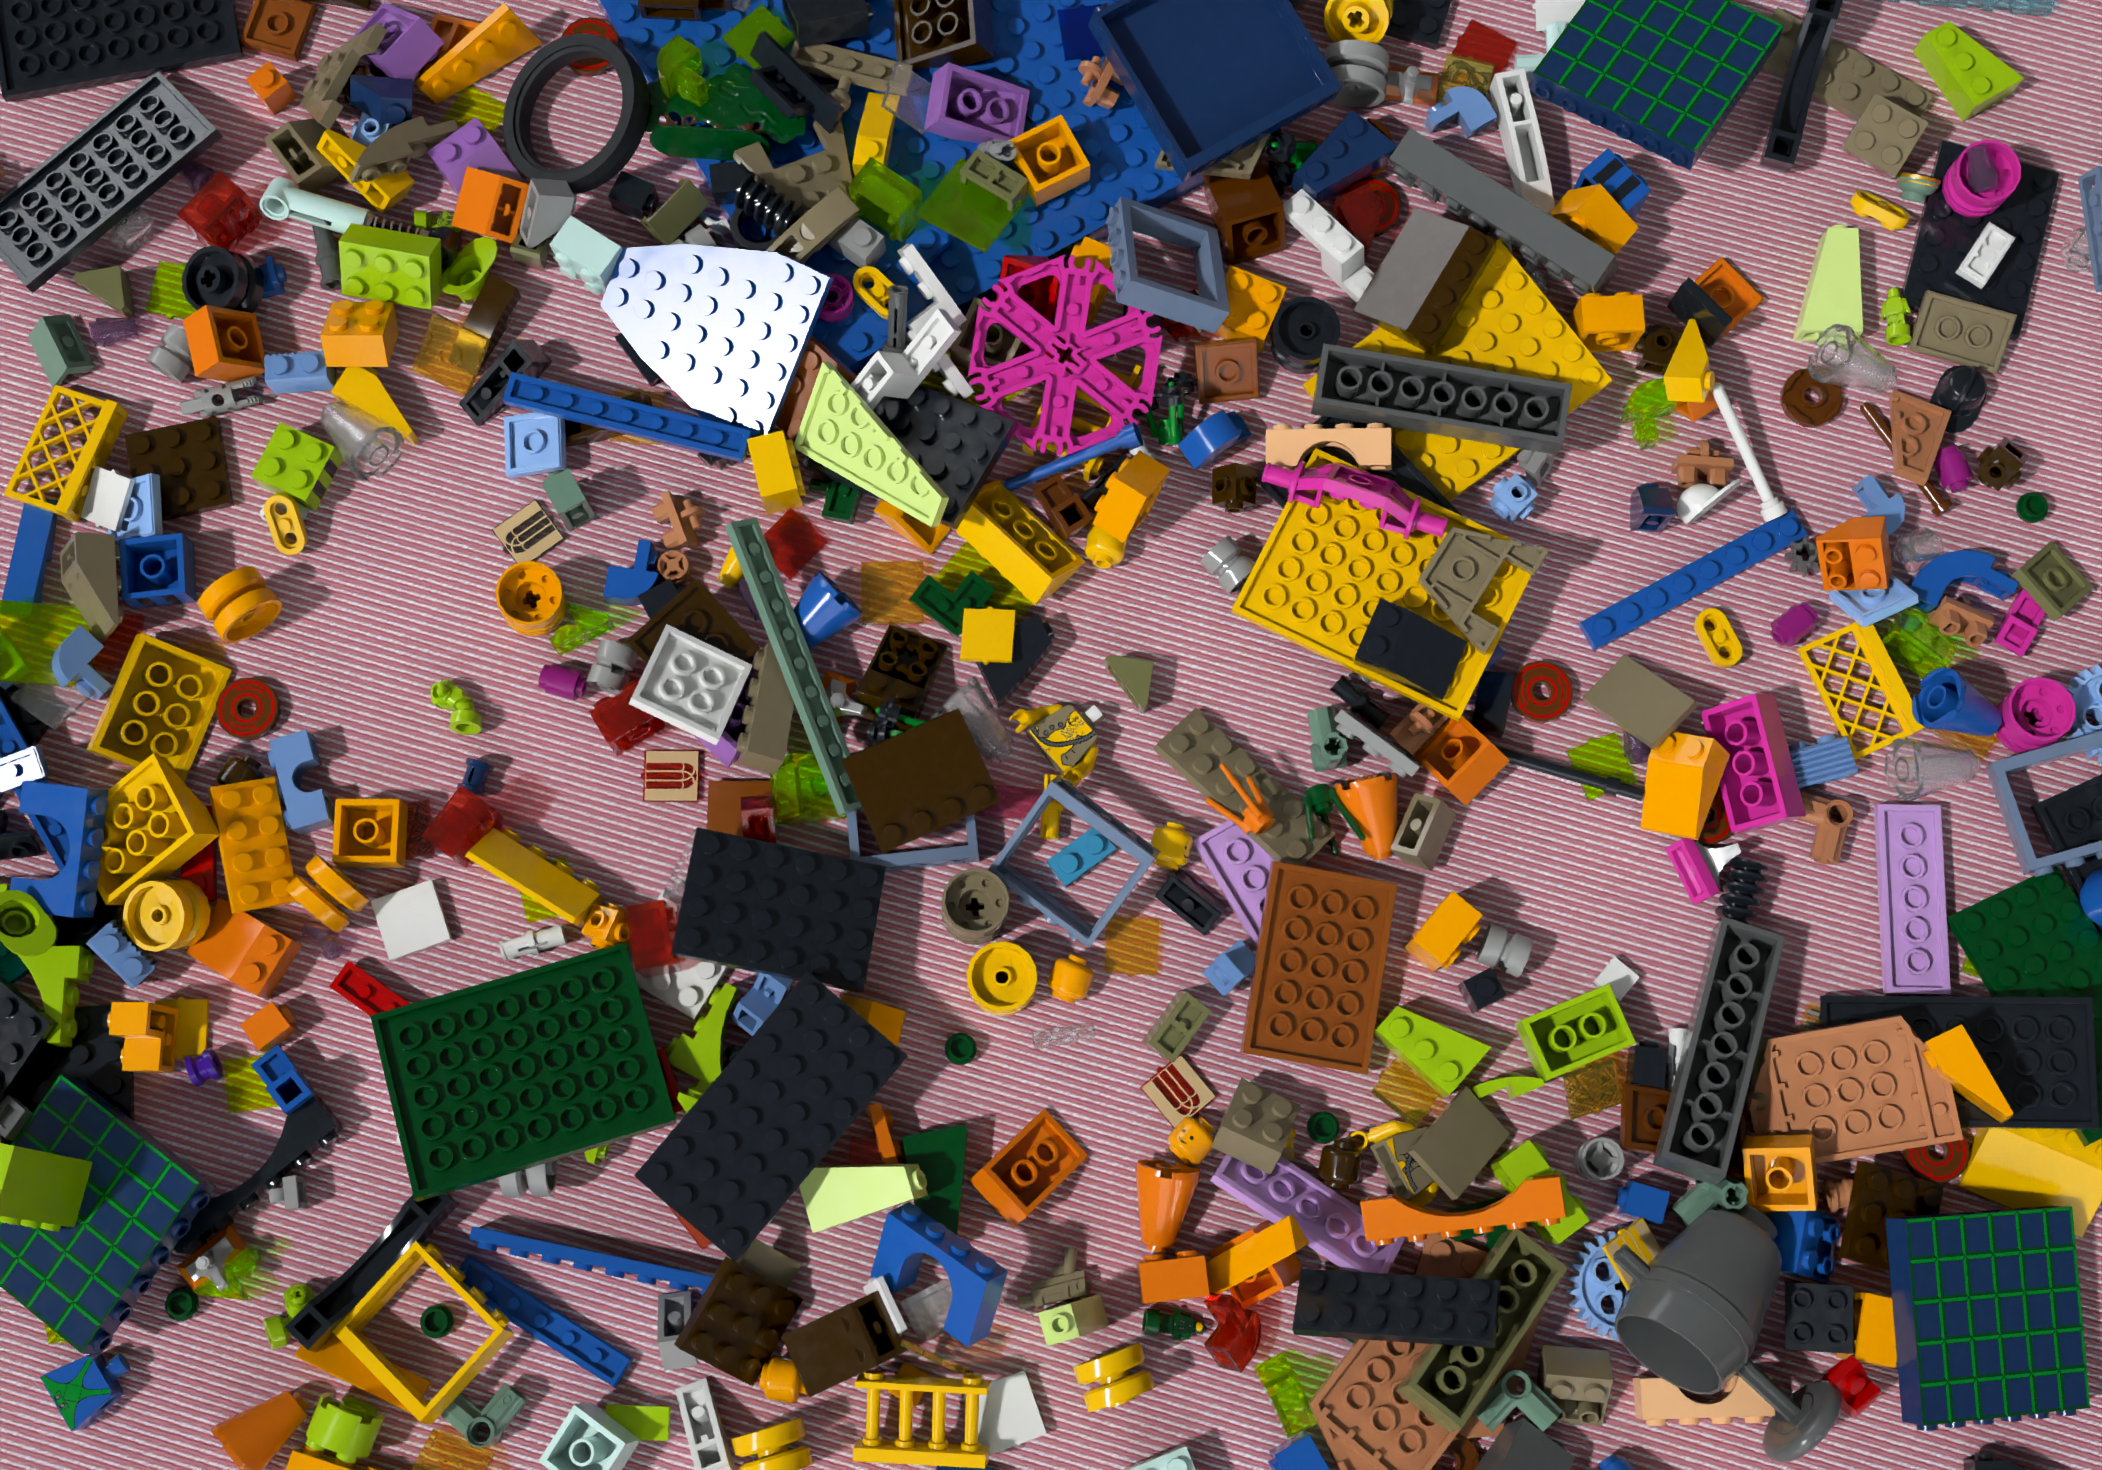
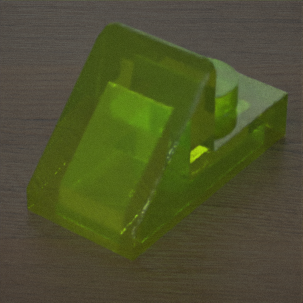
M566 603L577 624L560 627L549 640L559 656H562L615 626L606 613Z
M247 1247L224 1265L229 1286L220 1291L210 1279H207L195 1288L194 1291L197 1295L252 1300V1297L238 1278L240 1277L243 1280L252 1275L259 1268L257 1263L264 1258L257 1247Z

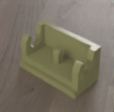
M978 149L974 151L960 169V181L963 184L967 185L969 180L993 193L1008 202L1007 210L1012 213L1015 211L1017 201L1022 203L1026 198L1029 179Z
M682 178L678 182L680 188L651 217H644L641 220V223L651 233L652 237L665 245H670L710 204L688 178L685 180Z
M1178 991L1141 1042L1148 1048L1158 1052L1159 1056L1174 1063L1209 1016L1211 1010L1188 992Z

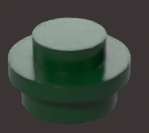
M2026 493L2016 503V513L2024 522L2037 523L2047 515L2048 504L2046 499L2040 494Z
M966 1033L953 1034L945 1044L946 1057L956 1065L970 1063L977 1052L974 1039Z
M1317 1112L1308 1120V1135L1316 1143H1330L1338 1136L1339 1122L1329 1112Z
M182 1287L173 1290L165 1301L167 1314L176 1321L191 1319L199 1309L198 1295L190 1288Z
M443 1305L428 1307L420 1319L422 1331L431 1338L446 1336L454 1325L452 1312Z

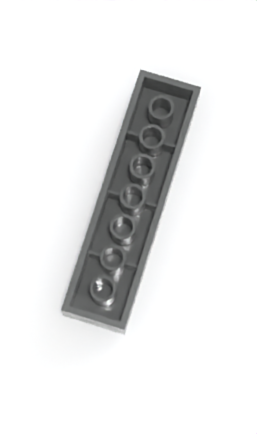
M1409 128L1389 158L1394 167L1392 171L1398 175L1397 179L1409 188L1416 185L1422 190L1421 194L1435 204L1438 200L1443 202L1447 206L1446 210L1458 219L1465 216L1472 222L1471 226L1485 235L1489 231L1501 240L1505 246L1510 244L1512 249L1514 247L1523 254L1521 257L1526 262L1535 267L1538 264L1543 265L1548 269L1547 274L1560 283L1564 279L1574 286L1572 290L1582 297L1588 293H1602L1618 270L1615 255Z
M1324 343L1320 355L1311 414L1368 424L1383 423L1386 427L1557 455L1564 443L1572 384Z
M1722 917L1713 928L1652 1165L1715 1186L1726 1177L1786 936L1726 917Z

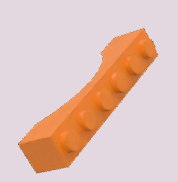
M1560 1173L1527 1177L1514 1191L1501 1200L1484 1208L1466 1212H1443L1427 1209L1413 1204L1397 1194L1364 1197L1360 1201L1366 1241H1375L1376 1246L1395 1243L1394 1238L1407 1237L1409 1242L1428 1239L1427 1234L1440 1233L1442 1238L1461 1235L1460 1230L1473 1229L1475 1234L1494 1231L1493 1226L1507 1225L1508 1230L1527 1227L1526 1222L1539 1220L1542 1226L1561 1223L1560 1218L1566 1217L1567 1213Z

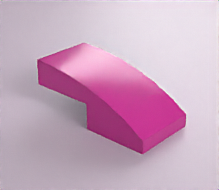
M2022 589L2018 592L1993 641L2020 657H2023L2038 632L2037 627L2045 615V612L2026 590Z

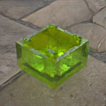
M872 157L868 159L849 184L851 199L861 209L855 216L862 215L889 233V237L893 241L898 239L903 243L924 215L921 190Z

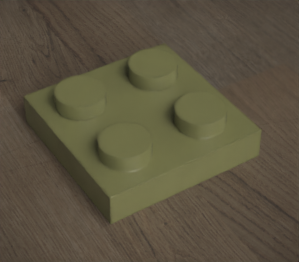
M2052 541L2012 574L2021 587L2028 592L2054 622L2094 588Z

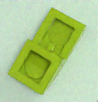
M1505 1077L1471 1087V1090L1479 1099L1506 1088L1509 1098L1513 1099L1542 1087L1545 1083L1543 1079L1535 1077Z
M606 1404V1414L640 1440L669 1441L671 1406Z

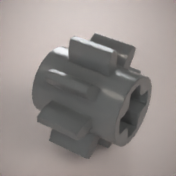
M1804 537L1803 542L1798 544L1791 541L1790 549L1793 553H1785L1784 558L1785 561H1792L1789 572L1792 573L1796 570L1802 573L1803 578L1811 570L1818 573L1820 566L1817 563L1819 558L1816 543L1809 542L1807 537ZM1802 553L1807 554L1808 561H1802Z

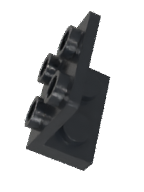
M1785 1282V1350L1854 1353V1287Z

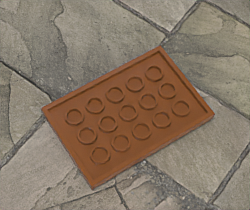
M1271 861L1240 1053L1368 1075L1397 891L1396 883Z

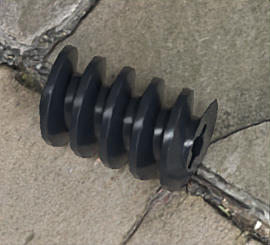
M752 171L741 181L734 197V205L738 209H744L746 215H754L753 218L757 223H763L767 230H773L774 235L780 237L803 216L804 207L800 206L793 211L795 200L790 199L783 204L785 193L780 192L774 197L775 186L770 185L764 190L766 180L760 178L754 183L756 173Z
M1735 858L1730 862V866L1734 870L1728 871L1726 875L1730 882L1723 884V890L1727 894L1719 896V902L1722 906L1716 907L1715 913L1719 916L1717 918L1718 921L1722 917H1726L1753 926L1746 921V918H1757V913L1752 911L1750 906L1761 905V902L1753 896L1754 894L1765 893V890L1757 884L1758 882H1768L1769 879L1761 874L1762 870H1768V868L1751 860Z

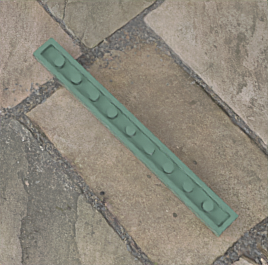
M757 517L730 522L725 527L837 813L840 816L862 810V806L841 761L842 758L851 754Z

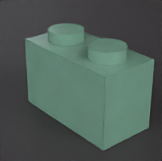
M569 468L564 471L556 470L552 472L541 483L569 532L596 517Z

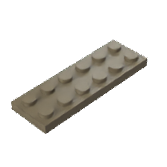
M1777 7L1770 19L1784 26L1778 46L1762 68L1784 80L1801 20ZM1832 37L1830 38L1812 97L1855 121L1858 120L1875 93L1921 117L1933 94Z
M1197 708L1175 726L1154 748V751L1201 794L1206 798L1213 799L1242 820L1245 818L1242 812L1248 805L1227 779L1219 765L1224 763L1251 799L1257 802L1246 781V777L1251 776L1267 806L1274 813L1275 822L1264 833L1256 836L1251 831L1248 836L1277 862L1305 866L1336 834L1313 813L1315 840L1311 842L1308 836L1304 804Z

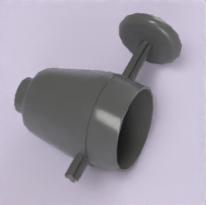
M1745 1205L1740 1210L1731 1208L1728 1211H1705L1681 1231L1648 1264L1626 1244L1622 1245L1620 1250L1614 1253L1613 1260L1634 1279L1630 1283L1629 1290L1615 1318V1331L1623 1346L1633 1357L1660 1378L1676 1387L1695 1394L1712 1395L1720 1391L1737 1374L1776 1410L1775 1416L1771 1417L1763 1437V1449L1769 1459L1786 1463L1799 1459L1814 1449L1829 1433L1840 1414L1843 1398L1840 1390L1829 1381L1817 1380L1802 1386L1789 1396L1749 1359L1757 1344L1782 1268V1255L1774 1242L1777 1237V1229L1772 1221L1763 1213L1748 1205Z

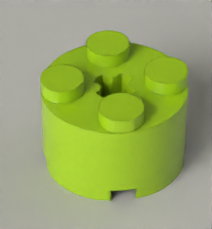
M323 1393L307 1429L306 1436L308 1438L305 1444L315 1450L324 1451L326 1448L336 1452V1457L347 1463H355L357 1457H368L385 1415L382 1413L376 1416L378 1409L359 1399L344 1395L342 1401L332 1399L334 1393Z

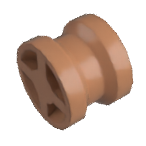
M670 550L660 556L657 567L664 581L671 578L673 584L678 586L680 584L683 585L689 580L691 566L687 557L682 552Z
M1844 1178L1837 1183H1834L1832 1180L1822 1182V1199L1828 1213L1837 1212L1840 1208H1845L1848 1211L1853 1186L1851 1178Z

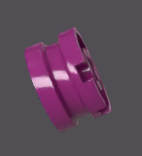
M835 273L827 274L834 277L819 318L829 323L840 322L852 313L854 305L853 289L849 281L843 276ZM830 294L837 298L835 302L828 301Z

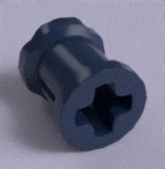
M467 758L465 763L468 766L462 783H458L457 789L468 794L484 797L485 791L483 788L488 774L493 772L494 766L476 759Z

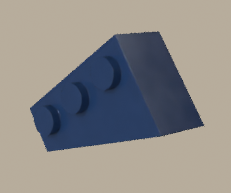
M1351 110L1294 173L1291 189L1296 193L1303 189L1320 204L1342 192L1347 186L1359 179L1367 178L1372 172L1382 166L1390 165L1391 161L1389 158L1398 145L1354 110Z

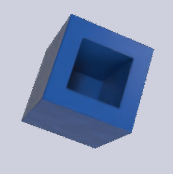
M1634 1181L1625 1182L1624 1187H1619L1616 1195L1615 1205L1619 1206L1617 1214L1633 1219L1643 1218L1645 1222L1653 1225L1662 1224L1670 1192Z

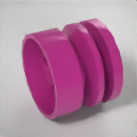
M1981 140L1972 143L1948 168L1943 178L1942 192L1946 203L1955 212L1965 217L1980 218L1993 213L2014 192L2021 179L2019 159L2009 146L1999 141Z
M2035 677L2024 680L1998 704L1997 708L2001 711L2002 721L1995 734L2006 748L2017 754L2053 745L2070 730L2075 720L2076 706L2072 695L2062 684L2050 678Z

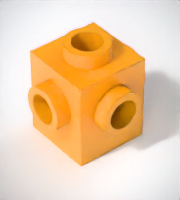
M608 903L607 907L593 904L581 933L591 940L590 945L598 950L626 942L628 949L638 924L625 916L626 910L617 905Z

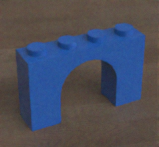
M22 781L19 813L49 816L60 822L68 834L70 852L66 865L55 877L51 879L11 877L10 890H20L30 894L46 914L71 918L94 917V909L97 904L98 876L101 870L100 857L104 841L105 813L108 808V789L42 781Z
M908 1202L889 1211L870 1277L877 1279L883 1276L889 1290L895 1294L916 1282L923 1254H928L943 1266L952 1287V1300L943 1330L967 1347L989 1336L1008 1271L997 1264L994 1259L987 1257L971 1246L968 1241L961 1239L951 1232L945 1225L921 1211L918 1206Z

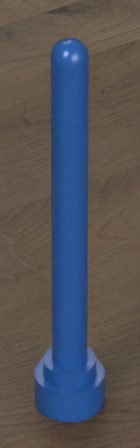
M1135 422L1125 425L1121 431L1117 432L1115 437L1005 480L1003 485L1005 489L1012 491L1122 447L1123 449L1129 448L1133 450L1143 446L1140 430Z

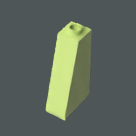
M1834 225L1828 228L1820 238L1795 328L1794 341L1855 342L1863 333L1859 228H1848L1847 225Z
M919 1164L816 1165L799 1186L813 1233L829 1230L928 1196L926 1191L927 1180L923 1171L920 1170Z
M1101 1294L1038 1312L1047 1346L1075 1339L1109 1326Z

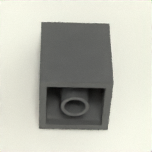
M1522 1418L1504 1426L1475 1470H1570L1575 1457L1567 1452L1560 1442L1549 1438L1540 1431L1532 1421Z

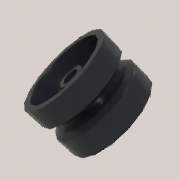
M208 246L195 252L186 263L182 275V290L187 302L196 310L205 305L254 313L261 303L264 294V276L260 266L252 258L218 246Z
M1297 297L1286 302L1278 310L1270 334V350L1275 361L1285 370L1296 374H1311L1318 371L1323 344L1337 345L1340 337V321L1335 310L1325 301L1315 297Z

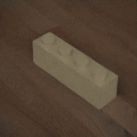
M768 641L761 652H756L752 662V669H755L756 672L755 677L751 678L747 688V696L751 698L749 705H746L743 711L741 723L745 724L744 733H741L738 738L736 751L740 752L738 764L775 774L784 762L794 701L772 645Z

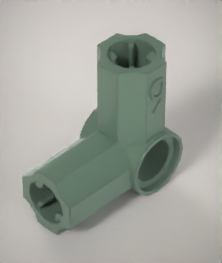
M1321 707L1307 712L1312 740L1310 746L1311 759L1315 772L1347 767L1346 738L1339 736V732L1336 729L1337 722L1334 720L1336 717L1334 707Z
M1726 1175L1717 1186L1695 1179L1696 1184L1671 1206V1209L1688 1226L1698 1216L1708 1210L1720 1207L1728 1210L1731 1208L1740 1210L1748 1203L1747 1193L1749 1190L1742 1182L1729 1175Z
M1513 1369L1508 1370L1502 1375L1473 1414L1493 1432L1517 1406L1544 1432L1563 1410L1527 1374ZM1513 1375L1520 1376L1525 1384L1523 1391L1517 1395L1509 1393L1506 1387L1508 1378Z
M504 1383L483 1410L461 1392L444 1410L441 1416L461 1432L472 1446L491 1447L500 1441L503 1431L528 1400L516 1388L508 1383ZM484 1422L488 1424L491 1430L490 1436L486 1441H482L478 1437V1428Z

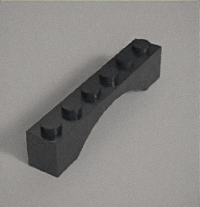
M1843 0L1807 1L1758 166L1788 173L1794 165L1812 94Z
M311 1097L286 1117L283 1132L275 1150L265 1164L249 1180L229 1192L210 1198L209 1203L199 1210L191 1222V1228L188 1233L180 1238L175 1245L174 1250L177 1253H195L208 1242L206 1238L215 1231L220 1233L228 1225H232L234 1222L232 1217L241 1210L246 1212L256 1206L261 1200L259 1196L267 1189H276L282 1185V1177H285L292 1169L296 1168L298 1170L307 1165L313 1159L311 1154L320 1147L325 1149L339 1138L337 1133L344 1129V1127L322 1098Z
M448 1193L416 1202L412 1195L370 1248L335 1282L308 1302L285 1328L307 1350L318 1352L334 1336L332 1331L409 1247L415 1241L423 1243L459 1204Z

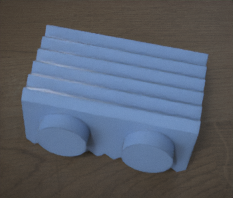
M310 350L308 353L304 351L302 354L300 352L296 354L293 352L287 354L285 352L284 355L279 353L276 356L273 353L271 356L268 354L264 356L265 383L274 394L332 390L336 384V367H326L323 350L321 352L316 350L314 353Z
M1830 734L1816 739L1818 744L1807 747L1805 742H1800L1788 746L1799 790L1849 778L1858 773V768L1856 767V762L1854 761V756L1846 736L1836 739L1835 734Z
M111 920L86 943L132 989L158 966V960H154V956H149V951H144L134 944L126 930L121 929V924H117V920Z

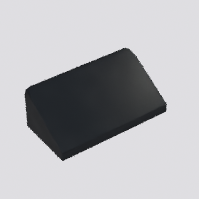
M1485 671L1479 680L1471 724L1480 733L1496 737L1503 735L1515 673Z
M1180 868L1171 874L1155 896L1204 936L1227 909L1225 903Z

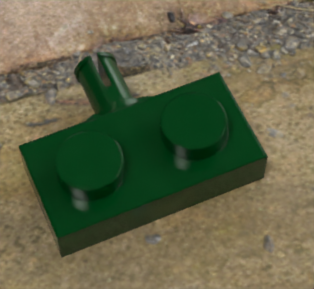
M812 478L810 481L812 484L809 483V490L811 492L825 493V504L821 516L825 520L853 525L863 492L830 479L829 481H822Z

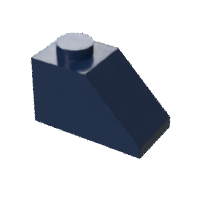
M351 75V105L380 123L399 125L412 119L413 79Z
M1645 483L1637 486L1631 494L1630 531L1661 532L1675 516V507L1668 488H1659L1658 484Z

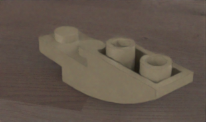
M423 116L396 125L380 135L364 150L349 179L352 183L363 180L370 182L382 175L390 173L391 175L400 174L407 169L411 157L418 158L423 156L431 148L456 132L459 127L455 120L428 126Z
M838 186L789 227L766 251L779 252L804 263L814 252H819L861 209L841 186Z

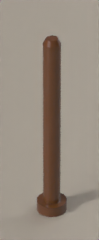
M1863 403L1860 406V412L1893 453L1890 428L1870 403ZM1929 479L1924 486L1917 484L1933 505L1934 509L1931 512L1935 517L1940 516L1954 505L1950 498L1947 500L1943 499Z

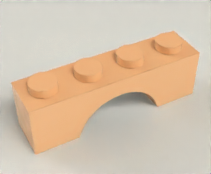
M1341 423L1336 424L1333 429H1323L1321 424H1306L1304 429H1292L1291 425L1278 424L1274 425L1273 429H1266V464L1269 462L1294 471L1295 468L1297 469L1300 461H1304L1315 448L1337 447L1351 454L1362 470H1392L1391 428H1385L1383 423H1369L1367 428H1354V424Z
M1738 1375L1732 1377L1725 1390L1717 1398L1703 1403L1690 1400L1678 1387L1660 1377L1633 1378L1635 1416L1638 1419L1646 1420V1426L1666 1425V1419H1679V1425L1699 1424V1418H1711L1712 1424H1731L1732 1417H1744L1745 1423H1765V1416H1775V1409Z

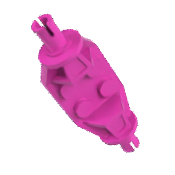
M1301 460L1294 471L1269 462L1265 466L1261 481L1287 488L1289 503H1293L1296 500L1319 508L1325 492L1328 491L1329 495L1339 500L1350 498L1359 501V505L1367 509L1376 510L1377 508H1382L1383 512L1379 528L1404 534L1403 539L1408 540L1411 531L1414 532L1415 529L1439 536V538L1443 537L1448 519L1421 511L1420 503L1422 498L1417 497L1415 502H1413L1393 480L1339 463L1305 469L1306 462ZM1304 490H1318V491H1317V494H1315V493H1311V492L1304 491ZM1389 513L1397 519L1389 517Z

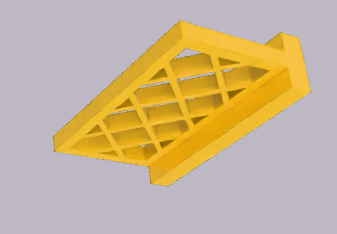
M55 385L4 495L8 498L61 515L69 521L79 523L95 466L105 467L129 414L117 402L108 399L103 401ZM61 395L71 398L74 407L59 413L56 406ZM93 406L101 408L96 419L86 422L82 411ZM78 414L82 425L66 432L62 420ZM57 423L61 434L46 441L44 436L46 427ZM85 432L87 436L85 445L74 450L69 438ZM65 441L69 452L53 459L49 447ZM44 450L48 462L33 468L31 463L33 455ZM72 459L74 463L72 473L61 477L57 466ZM52 468L56 480L40 486L36 475ZM28 478L32 479L35 490L26 494L16 492L22 481ZM59 487L62 494L57 505L47 503L44 493Z
M1854 622L1797 649L1840 737L1846 736L1848 738L1854 761L1926 728L1915 720L1912 713V699L1873 624L1863 628L1857 622ZM1850 632L1857 643L1853 654L1836 649L1839 637ZM1834 640L1832 647L1824 645ZM1815 648L1829 651L1825 667L1813 664L1807 652ZM1859 649L1861 650L1864 658L1857 656ZM1834 653L1851 659L1846 675L1828 669ZM1855 660L1868 664L1871 670L1868 682L1850 676ZM1816 670L1823 672L1821 678H1819ZM1826 674L1844 679L1839 695L1830 693L1824 688L1823 682ZM1873 678H1875L1878 685L1872 684ZM1848 681L1865 686L1861 702L1843 697ZM1870 688L1883 693L1885 702L1882 710L1864 704ZM1830 698L1837 700L1835 707ZM1840 702L1858 707L1853 723L1840 719L1837 713ZM1888 705L1892 713L1886 712ZM1862 709L1880 714L1875 730L1857 725ZM1884 716L1897 720L1902 732L1894 736L1880 733L1879 729ZM1844 726L1851 728L1849 735ZM1855 729L1873 735L1869 747L1858 752L1852 742ZM1877 737H1880V738H1882V739H1885V740H1883V741H1880V742L1874 744Z

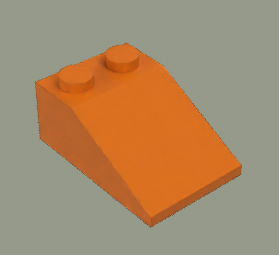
M220 898L210 913L209 926L204 936L197 943L189 946L185 953L252 994L268 1000L302 944L246 912L232 914L230 903Z
M1044 1108L969 1181L1010 1226L1014 1228L1088 1157V1154Z

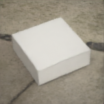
M1613 957L1593 983L1598 987L1610 984L1617 1002H1620L1639 979V976L1616 957Z

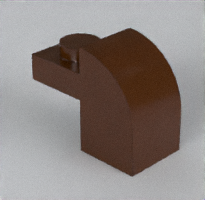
M1059 473L1032 490V493L1049 517L1048 521L1064 540H1067L1093 523L1092 515L1078 494L1073 495Z

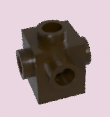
M1649 325L1634 347V352L1638 353L1635 369L1664 376L1678 345L1679 332L1672 331L1666 325Z
M2004 437L1994 448L1988 445L1976 459L1980 463L1974 472L1978 474L1977 477L1982 484L1999 491L2005 484L2011 487L2020 478L2023 472L2019 469L2025 464L2029 455L2008 438Z
M1236 462L1212 469L1213 505L1225 508V512L1240 513L1243 512V508L1256 505V469Z

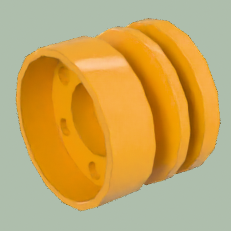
M534 561L516 563L506 569L498 579L495 590L497 605L509 627L517 633L530 637L543 636L555 630L564 619L567 608L564 590L555 572L543 563ZM530 598H535L537 607L531 608L529 605Z

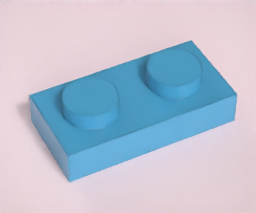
M1092 827L1047 860L1046 864L1066 888L1115 852L1116 848L1108 838Z

